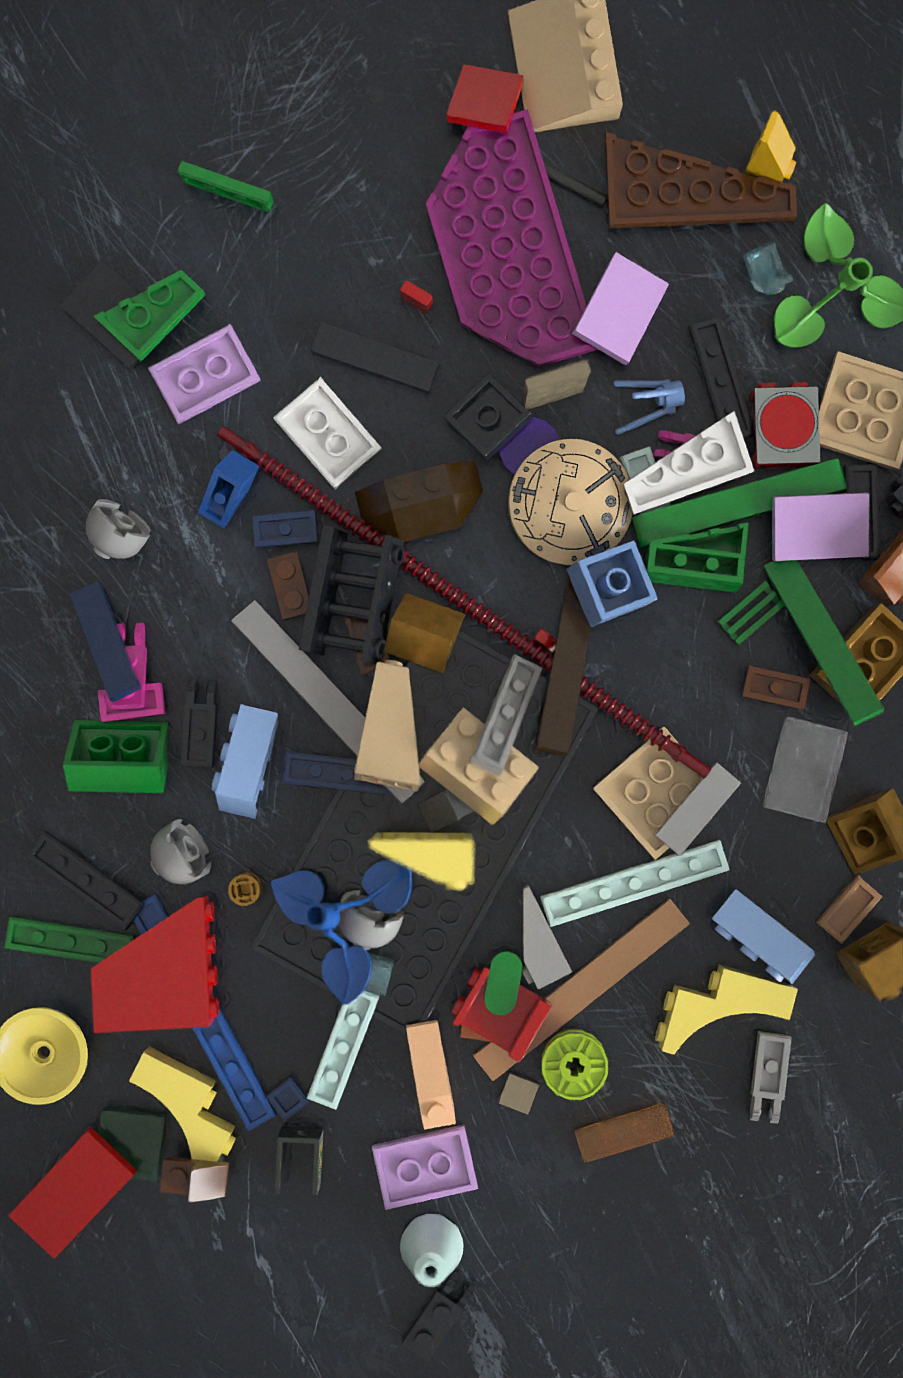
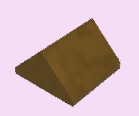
M406 593L391 619L385 653L444 674L465 614Z

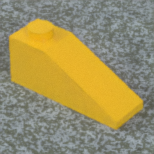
M772 111L754 146L744 174L754 177L763 176L780 182L784 178L790 179L797 162L792 160L796 148L779 113Z

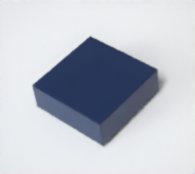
M292 1075L265 1096L284 1122L310 1102V1099H307L306 1093Z

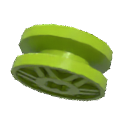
M566 1029L556 1033L546 1043L541 1054L542 1074L547 1086L556 1095L568 1100H583L593 1096L603 1086L608 1075V1059L601 1042L593 1034L582 1029ZM572 1058H578L582 1067L577 1066L576 1070H570L567 1061L572 1062Z

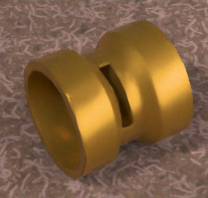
M253 872L239 874L231 880L228 886L230 899L240 906L253 904L263 892L262 880Z

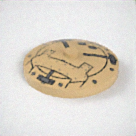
M563 439L548 443L535 450L521 463L511 481L508 494V512L513 529L527 549L538 557L555 564L573 565L580 560L610 550L621 541L631 522L633 513L623 484L629 481V477L615 456L595 443L580 439Z

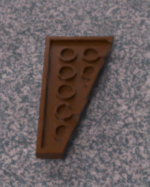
M605 133L609 228L795 221L797 218L796 186L763 176L754 177L740 173L735 168H722L712 165L707 160L665 148L659 150L645 146L640 141L633 140L631 142L617 138L615 134Z

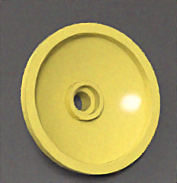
M35 1007L13 1015L1 1026L0 1086L10 1096L28 1104H48L65 1097L78 1085L86 1070L88 1049L81 1029L69 1016L52 1008ZM42 1046L49 1049V1056L41 1054L40 1049Z

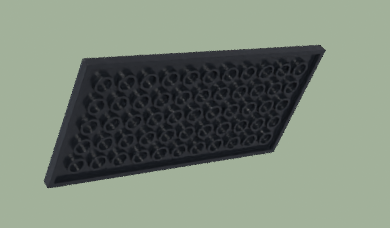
M459 631L444 674L413 662H408L406 667L409 668L418 764L462 708H465L485 724L510 658ZM541 675L538 678L512 745L539 768L496 823L490 824L477 812L473 811L461 817L460 820L431 832L417 804L444 791L446 788L419 767L420 777L425 781V784L402 805L394 796L337 790L292 871L294 873L304 870L317 874L325 888V895L320 903L340 904L342 896L346 892L361 890L359 896H368L369 894L362 887L364 874L372 865L392 859L370 847V840L376 832L472 833L473 882H466V888H445V882H437L412 869L411 894L406 905L399 910L400 913L404 912V916L398 933L388 944L366 950L372 965L371 976L366 988L381 993L372 1016L407 1035L406 1025L426 1022L599 709L597 706L579 697L570 750L566 757L536 750L535 746L548 679ZM276 901L250 948L333 994L324 982L321 968L322 961L330 950L334 948L342 949V947L329 936H324L322 929H312L307 925H299L292 922L284 914ZM338 923L332 931L347 942L348 949L353 947V943L340 931Z

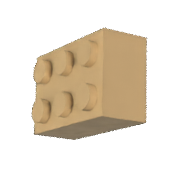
M462 708L418 765L493 825L504 815L539 767L513 746L503 771L499 776L470 763V758L484 723L465 708Z

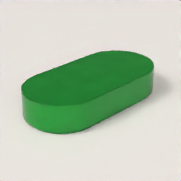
M501 951L493 957L490 964L484 1001L487 1009L495 1015H506L516 1005L522 974V963L514 952Z

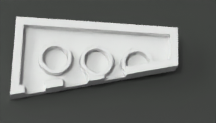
M733 411L624 483L623 487L632 513L636 514L755 472L735 412Z

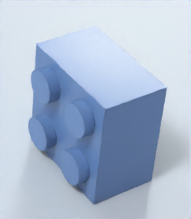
M635 541L580 560L566 569L591 627L658 600Z

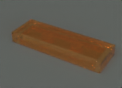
M665 1103L574 1130L584 1163L675 1136Z

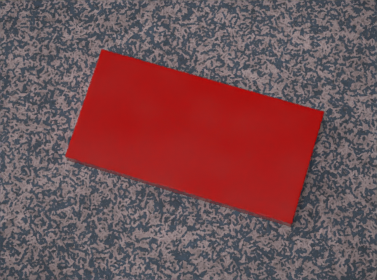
M90 1127L8 1216L55 1259L132 1178L137 1170Z

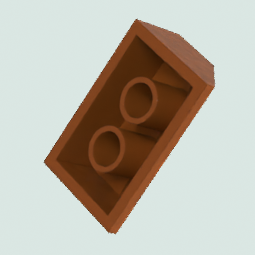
M903 529L880 555V558L873 563L858 581L861 587L885 607L895 603L900 605L903 602Z

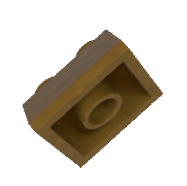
M894 788L869 796L826 818L854 875L903 860V806Z

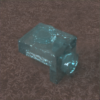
M769 241L742 255L755 290L772 295L784 290L785 284L793 281L791 273L785 272L774 242Z

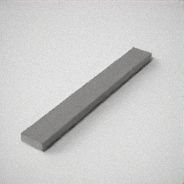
M254 600L231 620L232 624L358 758L366 718L303 651L299 650V646ZM421 777L418 789L425 784V781ZM383 785L401 805L416 792Z

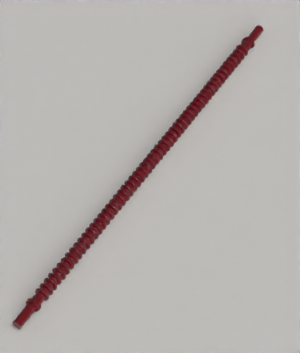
M225 426L220 428L217 436L241 452L240 455L254 461L259 466L258 469L263 467L265 474L270 472L272 479L277 477L279 484H286V489L293 488V494L300 493V499L304 500L307 498L309 505L314 503L316 510L321 508L323 515H330V520L337 519V525L344 524V529L346 531L351 529L353 536L358 534L360 541L365 539L367 544L383 546L385 535L381 537L379 530L373 531L370 524L365 526V520L361 519L358 521L356 514L351 516L349 509L344 511L342 504H335V499L328 500V494L321 495L319 488L314 490L312 483L307 485L305 478L299 479V474H292L289 467L284 469V463L277 464L275 457L270 459L269 453H262L254 443L245 441ZM406 550L404 552V559L399 567L401 565L404 567V572L409 570L411 577L418 576V582L425 581L427 588L432 586L434 593L439 591L441 598L447 597L449 599L448 603L455 602L457 609L462 607L464 614L468 612L471 614V619H478V624H486V630L489 628L493 629V635L500 634V639H507L508 645L514 644L516 651L519 649L523 650V656L530 655V661L537 660L538 666L544 665L546 672L550 670L552 661L550 650L543 651V645L536 646L534 639L529 641L527 634L524 636L520 634V629L513 630V624L506 625L504 618L499 620L497 613L492 615L490 608L485 610L483 603L476 604V598L469 599L467 592L462 594L460 587L455 589L453 582L446 583V577L439 578L437 571L432 573L430 566L425 568L423 561L418 563L416 556L409 557V551ZM587 676L582 678L580 691L583 693V698L590 697V703L597 702L599 709L604 707L606 714L612 713L613 719H621V725L624 723L628 724V730L635 729L636 735L642 734L644 741L649 739L651 746L658 745V751H666L675 762L680 761L704 779L708 776L712 768L687 752L685 746L670 740L671 735L664 736L662 729L657 731L655 724L651 726L648 724V719L641 720L639 713L634 715L632 708L627 710L625 703L620 705L617 702L618 698L611 699L610 692L605 694L602 692V687H595V682L589 683Z

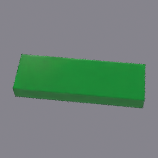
M181 161L178 173L185 184L265 212H270L273 199L270 191Z

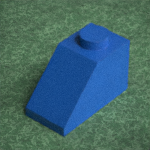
M232 450L214 468L198 513L225 529L250 490L259 466Z

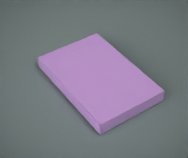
M615 252L572 334L622 364L627 365L669 284Z
M231 324L148 368L178 424L261 381Z
M869 493L772 497V560L869 557Z
M464 1124L372 1145L385 1210L478 1189Z

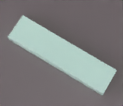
M365 988L357 999L341 1006L307 1099L332 1109H337L381 993Z

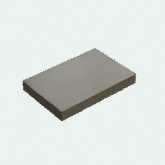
M583 360L526 378L521 396V404L529 410L582 393L591 372L588 361Z

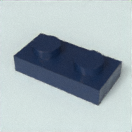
M315 510L252 516L255 548L318 543Z

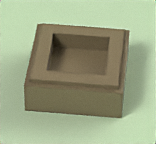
M509 1071L498 1103L529 1114L539 1082Z

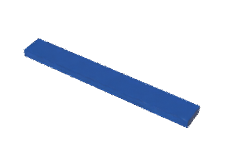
M157 893L143 901L146 904L134 920L141 935L169 917ZM219 1008V1016L214 1017V1022L210 1027H196L192 1029L247 1131H250L274 1118L277 1113L265 1097L266 1093Z

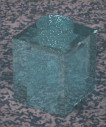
M368 953L371 959L372 971L369 982L364 990L385 995L395 960Z

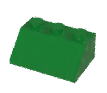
M74 720L63 762L68 791L163 793L168 772V722Z

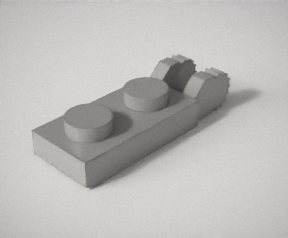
M762 1031L757 1033L750 1092L752 1095L749 1112L750 1120H759L762 1098L771 1099L768 1112L770 1123L777 1124L779 1122L781 1103L785 1098L791 1047L790 1035Z

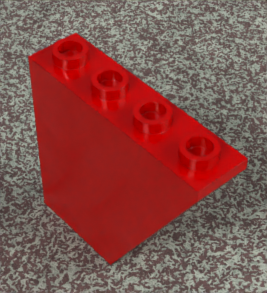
M208 895L199 896L91 968L94 1033L211 1026L214 1022V1017L219 1016L218 998H213V985H217V967L212 966L211 953L216 951L215 934H210L209 922L214 921L213 902H208Z

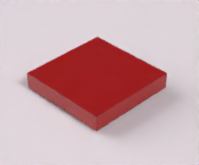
M463 64L446 114L447 122L507 133L524 83L523 75Z

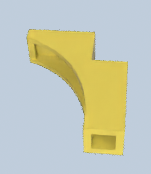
M719 964L717 972L712 971L709 979L708 989L712 990L711 995L674 985L672 992H667L663 1007L667 1013L664 1023L659 1022L655 1040L659 1041L658 1046L661 1051L675 1054L684 1041L695 1031L714 1020L729 1015L759 1013L790 1020L798 989L789 983L779 982L778 980Z
M148 1047L143 1052L129 1082L154 1095L171 1111L187 1138L191 1159L218 1162L222 1153L228 1156L236 1140L231 1135L235 1125L202 1109L208 1110L217 1092L212 1090L216 1080Z

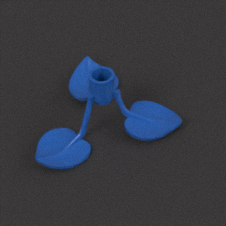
M394 859L378 862L366 871L362 878V887L369 894L367 897L340 904L320 903L324 898L325 888L321 878L314 872L296 871L271 881L276 901L288 919L299 925H307L312 929H322L324 936H329L342 947V949L334 948L330 950L323 959L321 967L325 984L338 998L341 1005L353 1002L362 994L369 982L372 965L365 948L353 946L348 949L347 942L335 934L332 929L338 925L340 921L339 911L342 909L366 904L373 900V904L378 911L394 913L406 905L411 894L412 869Z

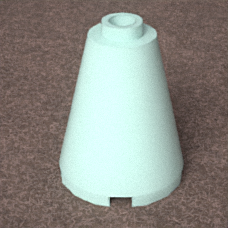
M424 1214L411 1221L403 1232L400 1252L405 1265L420 1283L426 1286H436L459 1264L463 1254V1239L459 1228L440 1214Z

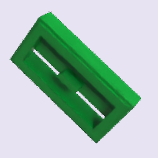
M767 581L761 583L717 621L736 645L741 644L785 606L777 596L778 594L769 587L770 585ZM764 591L767 596L731 627L726 623ZM770 601H772L775 604L758 620H756L751 626H749L744 632L737 636L735 631L738 630L743 624H745L750 618H752L757 612H759L764 606H766Z

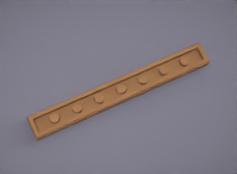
M670 898L544 997V999L550 1001L552 1007L524 1056L690 924ZM488 1042L473 1054V1057L492 1081L518 1062L508 1056V1051L492 1042Z

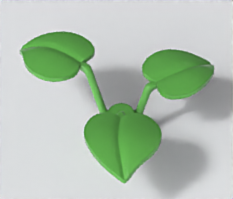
M827 203L823 204L811 216L806 225L803 235L805 251L815 262H824L829 259L832 265H843L845 267L840 270L838 275L840 284L812 308L809 301L801 296H790L777 306L774 314L775 338L780 344L787 347H804L812 344L821 336L825 322L816 311L843 289L853 291L861 286L860 294L865 298L861 302L860 309L863 317L870 325L877 328H889L903 321V288L886 276L872 277V266L864 258L853 260L849 257L846 260L842 259L851 252L854 246L853 232L846 221L837 215Z

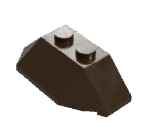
M469 461L445 463L383 479L356 491L355 495L361 519L365 520L364 524L372 525L373 529L379 530L384 535L393 536L403 542H408L461 528L483 493L476 462Z

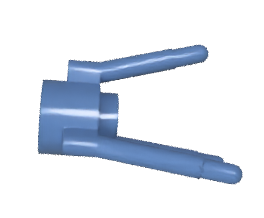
M669 379L662 381H614L613 384L616 387L655 388V390L633 393L632 398L655 397L657 406H663L658 411L616 429L615 434L620 435L661 416L676 413L675 407L683 406L685 402L684 388L681 381L670 382Z

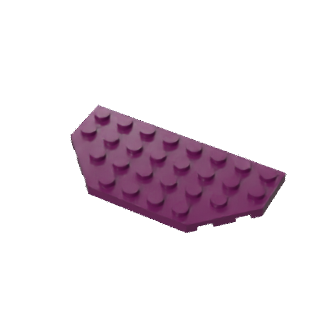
M528 109L513 113L507 133L471 126L467 127L456 152L450 158L440 181L426 202V210L461 326L537 367L598 350L572 334L586 308V302Z

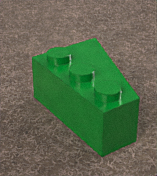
M748 522L724 529H710L708 532L692 535L688 533L651 540L645 551L644 561L650 581L653 583L736 593L743 584Z

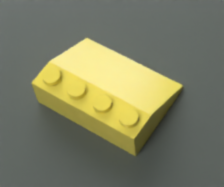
M376 832L370 840L371 848L437 882H445V888H466V882H473L472 833Z

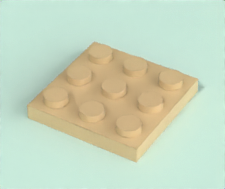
M838 351L834 356L819 403L820 447L894 471L899 470L903 460V372Z
M664 726L660 728L663 730L664 736L671 735ZM671 735L670 740L679 744L677 740ZM648 739L592 789L652 858L656 860L669 847L654 834L702 777L680 761L675 762L666 751H658L659 746L656 744L651 746V741Z

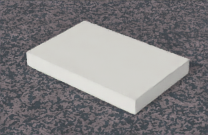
M321 377L273 417L334 489L338 488L382 450L380 445Z

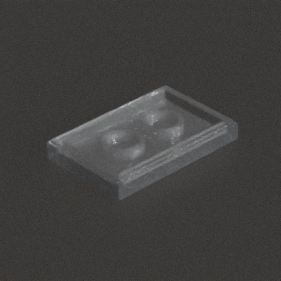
M785 716L762 807L826 823L848 732Z

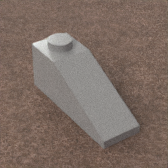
M526 884L522 886V957L526 964L522 966V972L528 984L535 982L537 988L540 989L572 973L529 885Z

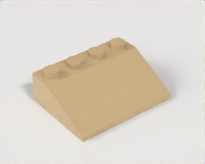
M535 0L508 10L517 72L519 75H523L524 80L521 89L524 110L528 109L534 132L619 119L623 103L605 0Z

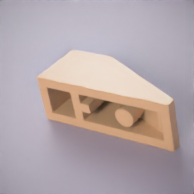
M432 1020L406 1025L424 1129L456 1124L454 1103L438 1021Z

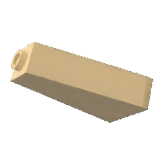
M385 660L384 663L377 662L355 769V780L418 792L420 774L409 668L403 667L402 663L394 660Z

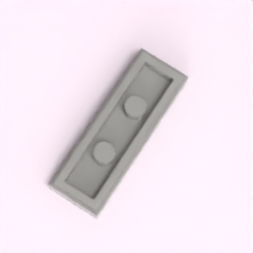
M717 762L711 767L712 769L705 779L702 777L654 834L679 856L741 784L739 780Z

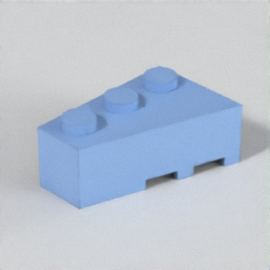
M241 704L238 714H232L229 724V732H233L230 743L225 742L220 757V761L224 762L221 773H215L212 783V791H216L219 811L256 819L258 811L256 809V802L259 791L263 790L265 782L263 777L267 763L270 761L279 724L278 713Z
M736 889L712 918L718 924L715 928L718 933L728 941L733 937L743 944L740 950L754 962L759 957L769 966L765 970L779 982L785 978L793 984L815 956L814 951Z

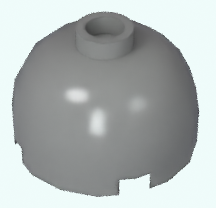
M99 499L90 510L85 526L86 535L94 546L95 553L105 559H110L111 557L122 559L134 556L150 537V527L133 511L129 510L127 516L118 510L120 504L106 499Z
M177 819L160 829L153 838L150 846L151 867L157 875H160L170 883L186 885L207 875L211 869V862L206 864L204 855L208 854L209 850L200 833L191 824L184 826L181 824L183 820Z
M361 890L346 892L342 896L340 903L367 896H359ZM372 900L366 904L340 910L339 927L343 935L354 946H361L365 950L388 944L396 936L401 926L404 912L382 913V911H378L375 908Z

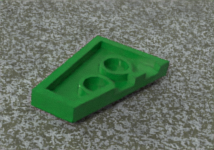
M179 270L149 286L146 291L131 299L128 297L119 302L118 306L106 312L102 311L93 317L141 362L206 294L187 274Z

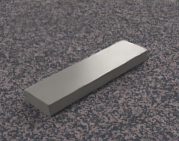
M516 654L512 656L470 758V763L496 776L502 773L542 667Z

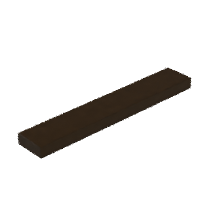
M569 575L567 576L535 746L536 750L564 757L569 754L591 633V626L583 612Z

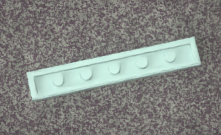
M718 839L684 850L680 856L674 853L542 895L540 898L549 926L552 927L726 872L730 869L721 841Z

